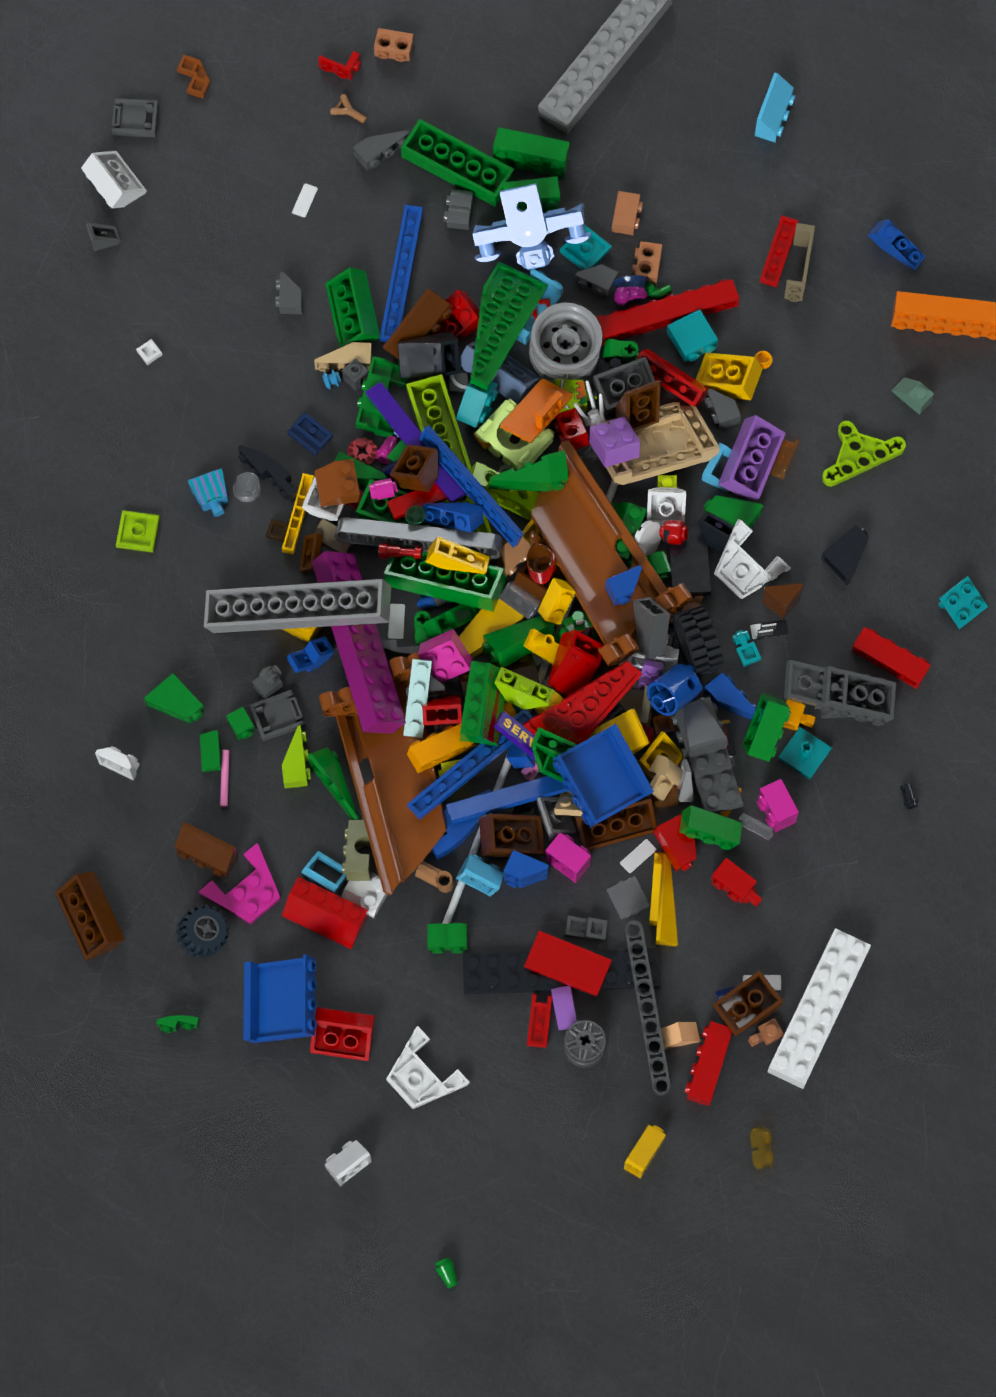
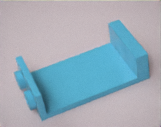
M531 269V277L548 284L542 299H549L550 305H555L563 295L562 285L556 280L552 281L544 272ZM546 304L537 305V316L547 308ZM533 314L517 339L525 345L531 338L534 324Z

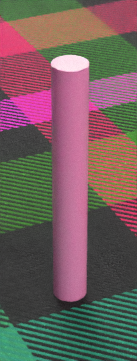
M222 750L220 807H228L229 750Z

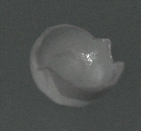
M245 472L237 476V481L233 485L236 499L241 502H252L259 497L261 484L257 475Z

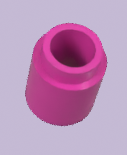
M391 478L375 481L369 485L372 499L381 500L395 497L394 493L398 492L396 482H392Z

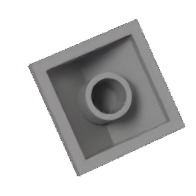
M539 797L537 799V808L549 842L553 841L559 833L569 836L577 833L572 816L555 815L554 808L559 797Z

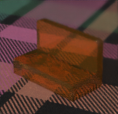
M783 439L769 474L784 480L797 452L800 440L796 439L795 443Z

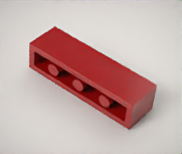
M645 349L641 351L637 360L646 357L655 381L659 380L661 386L693 407L700 405L709 388L651 350Z
M863 628L851 650L854 654L916 689L919 688L931 666L926 659L914 656L907 648L898 647L894 641L889 638L884 639L871 628Z
M712 1021L709 1026H705L702 1034L705 1041L703 1045L699 1044L696 1054L700 1056L698 1064L693 1063L690 1073L694 1075L692 1082H687L684 1092L688 1094L687 1100L710 1106L732 1035V1031L728 1026Z

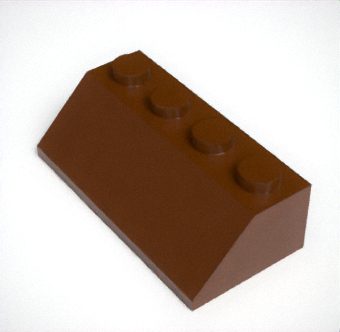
M428 288L382 348L398 359V342L436 334L440 330V324L444 319L446 320L451 316L454 306L438 293Z
M650 795L592 827L584 822L582 816H573L581 846L588 850L651 834L657 827Z
M94 871L76 874L55 892L86 961L113 950L125 940Z

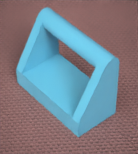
M719 442V453L709 461L703 472L702 481L725 492H729V490L718 484L719 479L713 476L722 457L729 458L732 451L729 447Z
M318 851L301 872L302 878L337 895L347 880L346 874H343L334 884L312 871L317 861L320 860L342 873V865Z

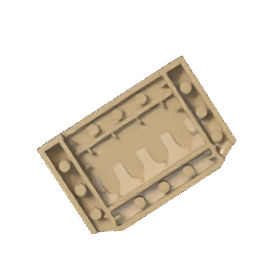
M672 402L660 406L658 423L634 431L640 440V457L606 468L615 483L625 485L710 461L719 453L720 447L696 406H680V403Z

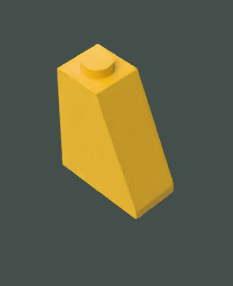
M648 1125L625 1161L624 1169L640 1179L642 1178L665 1140L664 1130L656 1125L653 1127Z

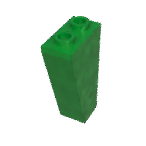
M541 615L483 635L484 643H482L483 651L490 656L492 663H496L499 668H504L532 652L523 646L531 629H536L544 635L550 634L556 639L554 624L545 621Z

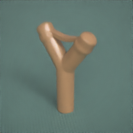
M342 94L339 104L335 108L330 109V114L350 115L364 124L367 117L352 109L347 95ZM341 103H343L344 108H339Z

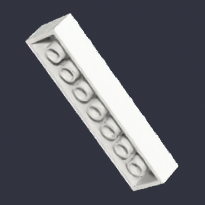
M835 928L769 1066L768 1073L804 1089L871 946L870 944Z

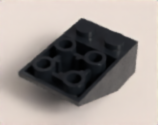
M450 331L397 343L401 378L434 377L441 374L445 377L460 373L458 339Z

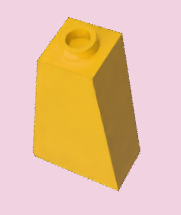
M499 599L494 612L481 609L459 638L473 659L483 652V635L523 622L524 616Z

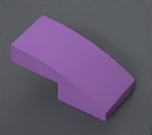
M644 659L641 670L643 674L639 678L636 690L645 691V686H649L650 683L661 675L663 663Z
M571 986L551 989L559 1031L569 1029L572 1024L577 1022Z

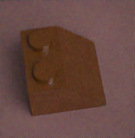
M407 444L390 473L391 477L400 488L430 492L438 478L437 449Z

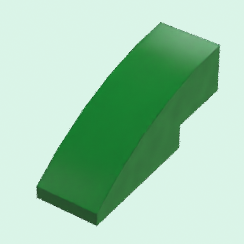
M459 604L424 622L423 625L430 639L473 620L479 613V610L476 607Z

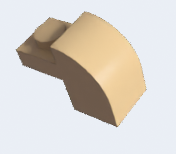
M658 754L648 770L654 775L650 783L654 791L652 794L659 800L664 801L672 786L679 785L682 777L681 769L667 757Z

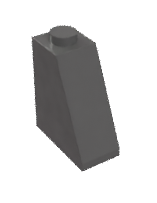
M650 597L633 600L638 650L648 658L665 655L670 613Z

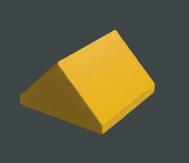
M663 731L639 760V766L642 771L652 779L654 775L648 770L658 754L667 757L676 765L683 759L681 750Z

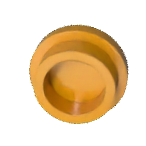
M759 351L754 356L763 369L771 366L772 356L769 352Z

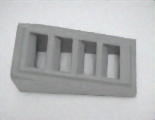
M683 759L680 768L682 771L681 781L678 786L676 785L675 790L680 802H693L691 769L688 761Z

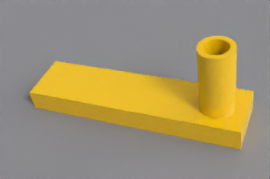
M531 629L523 646L553 665L559 644L555 642L552 635H544L536 629Z

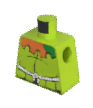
M553 379V384L573 394V398L559 413L575 408V403L579 405L583 412L587 411V401H590L588 391L585 390L583 380ZM591 389L594 400H597L596 389Z

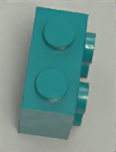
M701 310L695 311L667 325V334L684 363L695 361L700 355L711 353L717 347L718 339Z

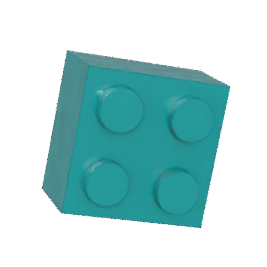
M492 382L486 391L469 383L466 387L456 420L475 428L480 423H484L486 417L489 418L493 408L490 406L492 401H495L498 391L496 389L498 384Z

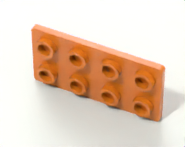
M541 379L501 423V428L528 443H532L573 398V394L545 379Z

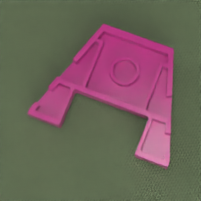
M257 843L244 853V857L256 870L225 895L213 881L209 882L199 891L201 896L208 898L213 903L222 906L250 924L281 899Z

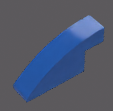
M488 789V790H486V791H484V792H482V793H480V794H478V795H482V794H485V793H489V792H491V791H490V789ZM447 809L444 810L447 831L445 832L446 835L442 836L432 849L436 860L450 854L465 842L478 827L479 819L484 815L452 824Z

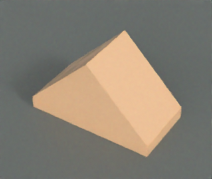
M677 1022L661 1029L664 1050L700 1042L696 1022Z

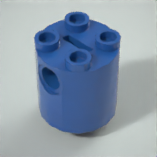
M676 664L650 683L647 688V696L650 704L657 712L671 716L698 696L703 687L692 665Z

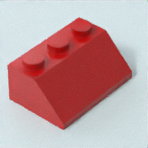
M317 1007L315 1011L317 1027L315 1029V1036H311L310 1053L369 1061L375 1016Z

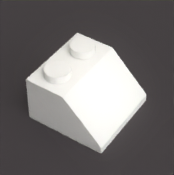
M357 1140L353 1143L352 1141L347 1142L339 1154L336 1155L334 1153L326 1159L325 1168L339 1186H342L372 1162L368 1151Z

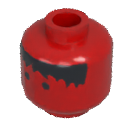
M666 520L664 525L660 526L659 536L663 538L665 544L681 545L688 538V526H685L683 521Z

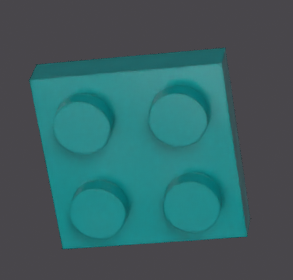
M585 224V233L591 232V237L578 244L566 242L560 249V253L581 270L595 267L612 249L609 243Z

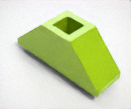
M503 667L500 668L494 682L507 702L524 710L548 706L554 692L551 688Z

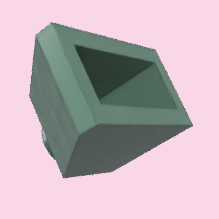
M905 377L892 389L896 396L919 415L932 403L934 393L921 382Z

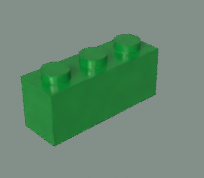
M691 805L682 811L679 832L686 834L688 838H697L703 840L706 844H715L720 846L721 849L730 850L740 844L742 822Z

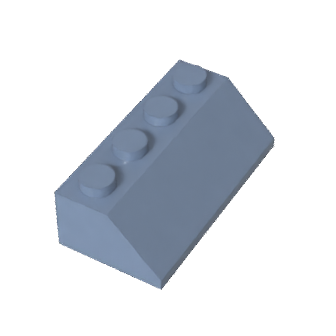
M476 341L466 346L459 359V365L468 373L472 372ZM508 355L492 382L498 384L496 389L498 393L506 397L507 400L511 399L518 405L542 378Z

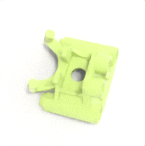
M509 399L508 401L505 400L475 434L484 443L489 442L491 444L488 450L495 457L499 458L503 455L502 462L505 465H511L516 470H519L525 463L531 462L533 464L553 442L555 432L551 429H545L532 443L521 439L518 444H512L509 440L512 433L501 428V423L517 406L514 401Z

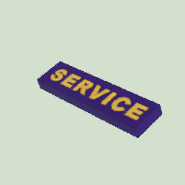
M505 711L500 713L494 728L535 760L531 748L535 735Z

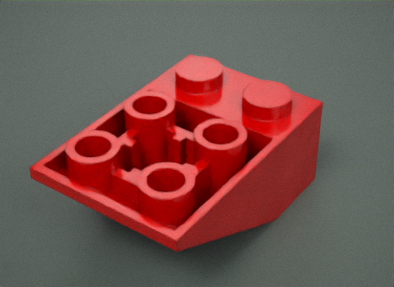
M457 289L446 299V301L454 306L453 312L448 319H444L440 324L441 328L437 333L450 331L459 342L477 329L480 310L467 292Z
M576 629L563 633L547 685L569 696L589 684L601 663L602 656L598 649H601L604 645Z

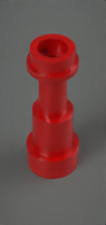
M380 543L379 558L388 559L389 557L414 556L415 559L422 558V547L415 546V549L402 548V546H391L388 543Z

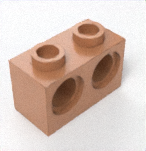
M378 28L374 44V55L381 59L391 58L399 62H410L414 45V34Z
M640 241V247L635 250L634 259L638 260L637 265L633 264L632 275L646 276L647 283L650 282L653 285H657L662 244ZM650 253L652 254V256L647 257L644 254ZM648 270L649 273H642L641 271Z

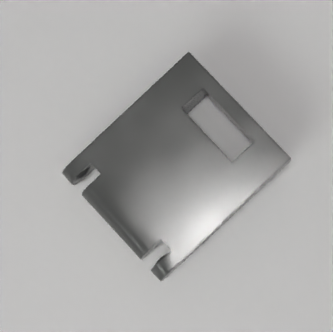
M115 99L114 104L116 106L113 109L112 135L156 137L158 100ZM147 112L153 113L152 125L151 123H146Z
M293 690L249 705L263 742L292 732L300 725L301 728L306 726L305 721H300L303 719L296 698L287 699L294 695ZM261 713L265 714L269 725L263 729L257 716Z

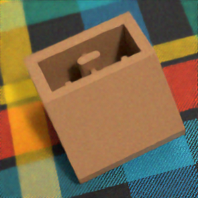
M523 537L515 547H512L504 539L500 557L495 559V566L504 568L505 577L512 575L518 569L516 565L527 560L528 551L532 546Z

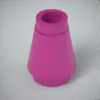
M394 436L387 437L376 452V459L380 463L390 464L387 456L397 445L398 439Z

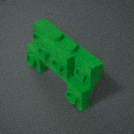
M372 357L368 377L363 380L362 384L364 393L358 399L357 406L360 408L356 420V428L372 431L378 436H394V430L366 396L365 391L380 382L388 392L391 385L405 388L408 378L400 377L399 365L393 364L384 358Z

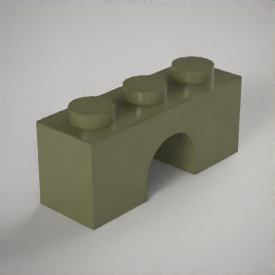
M349 820L348 828H345L347 845L343 847V854L346 856V862H342V873L346 874L347 881H371L372 862L370 855L358 853L361 848L371 846L364 820Z

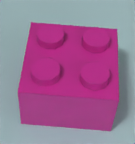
M454 629L420 644L418 652L421 660L432 661L430 675L440 683L470 670L472 657Z
M782 779L760 788L757 805L761 812H765L767 816L765 820L769 828H773L776 833L795 824L799 812Z
M559 833L546 849L545 861L577 883L589 868L591 855L584 846L579 847L576 845L572 837Z

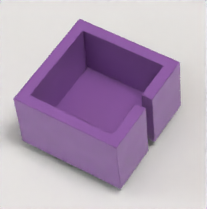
M625 416L611 420L609 424L604 422L590 427V444L605 468L640 457V440Z

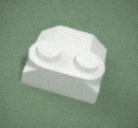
M314 477L302 508L309 514L327 521H338L345 504L321 507L316 478Z
M668 487L649 489L646 521L657 522L660 526H663L666 520H678L685 523L686 490Z
M113 746L96 751L95 754L100 765L131 780L135 779L136 771L140 765L136 757L130 754L125 755Z
M371 872V881H349L341 897L367 909L369 916L375 918L388 894L383 892L379 876Z

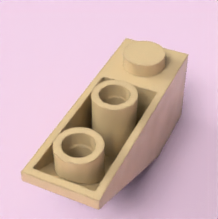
M350 343L315 359V369L323 372L332 369L342 372L348 364L357 359L369 371L372 361L371 343Z

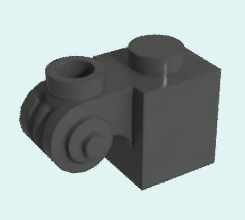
M276 665L263 668L259 677L252 682L253 688L263 699L272 697L283 688L282 672Z

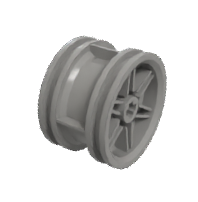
M559 303L542 311L533 324L529 346L530 362L538 375L553 383V379L585 380L596 368L602 345V330L597 318L583 306L574 303ZM575 327L577 328V331L575 332L573 329L570 328ZM552 328H558L559 330L555 333L552 332ZM586 342L587 347H582L581 345ZM558 357L560 358V363L554 362Z

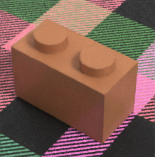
M618 191L612 232L634 235V229H638L640 218H637L638 212L641 213L643 202H640V194Z

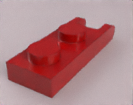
M533 993L527 1046L547 1048L552 995H548L547 1003L536 1002L537 994Z

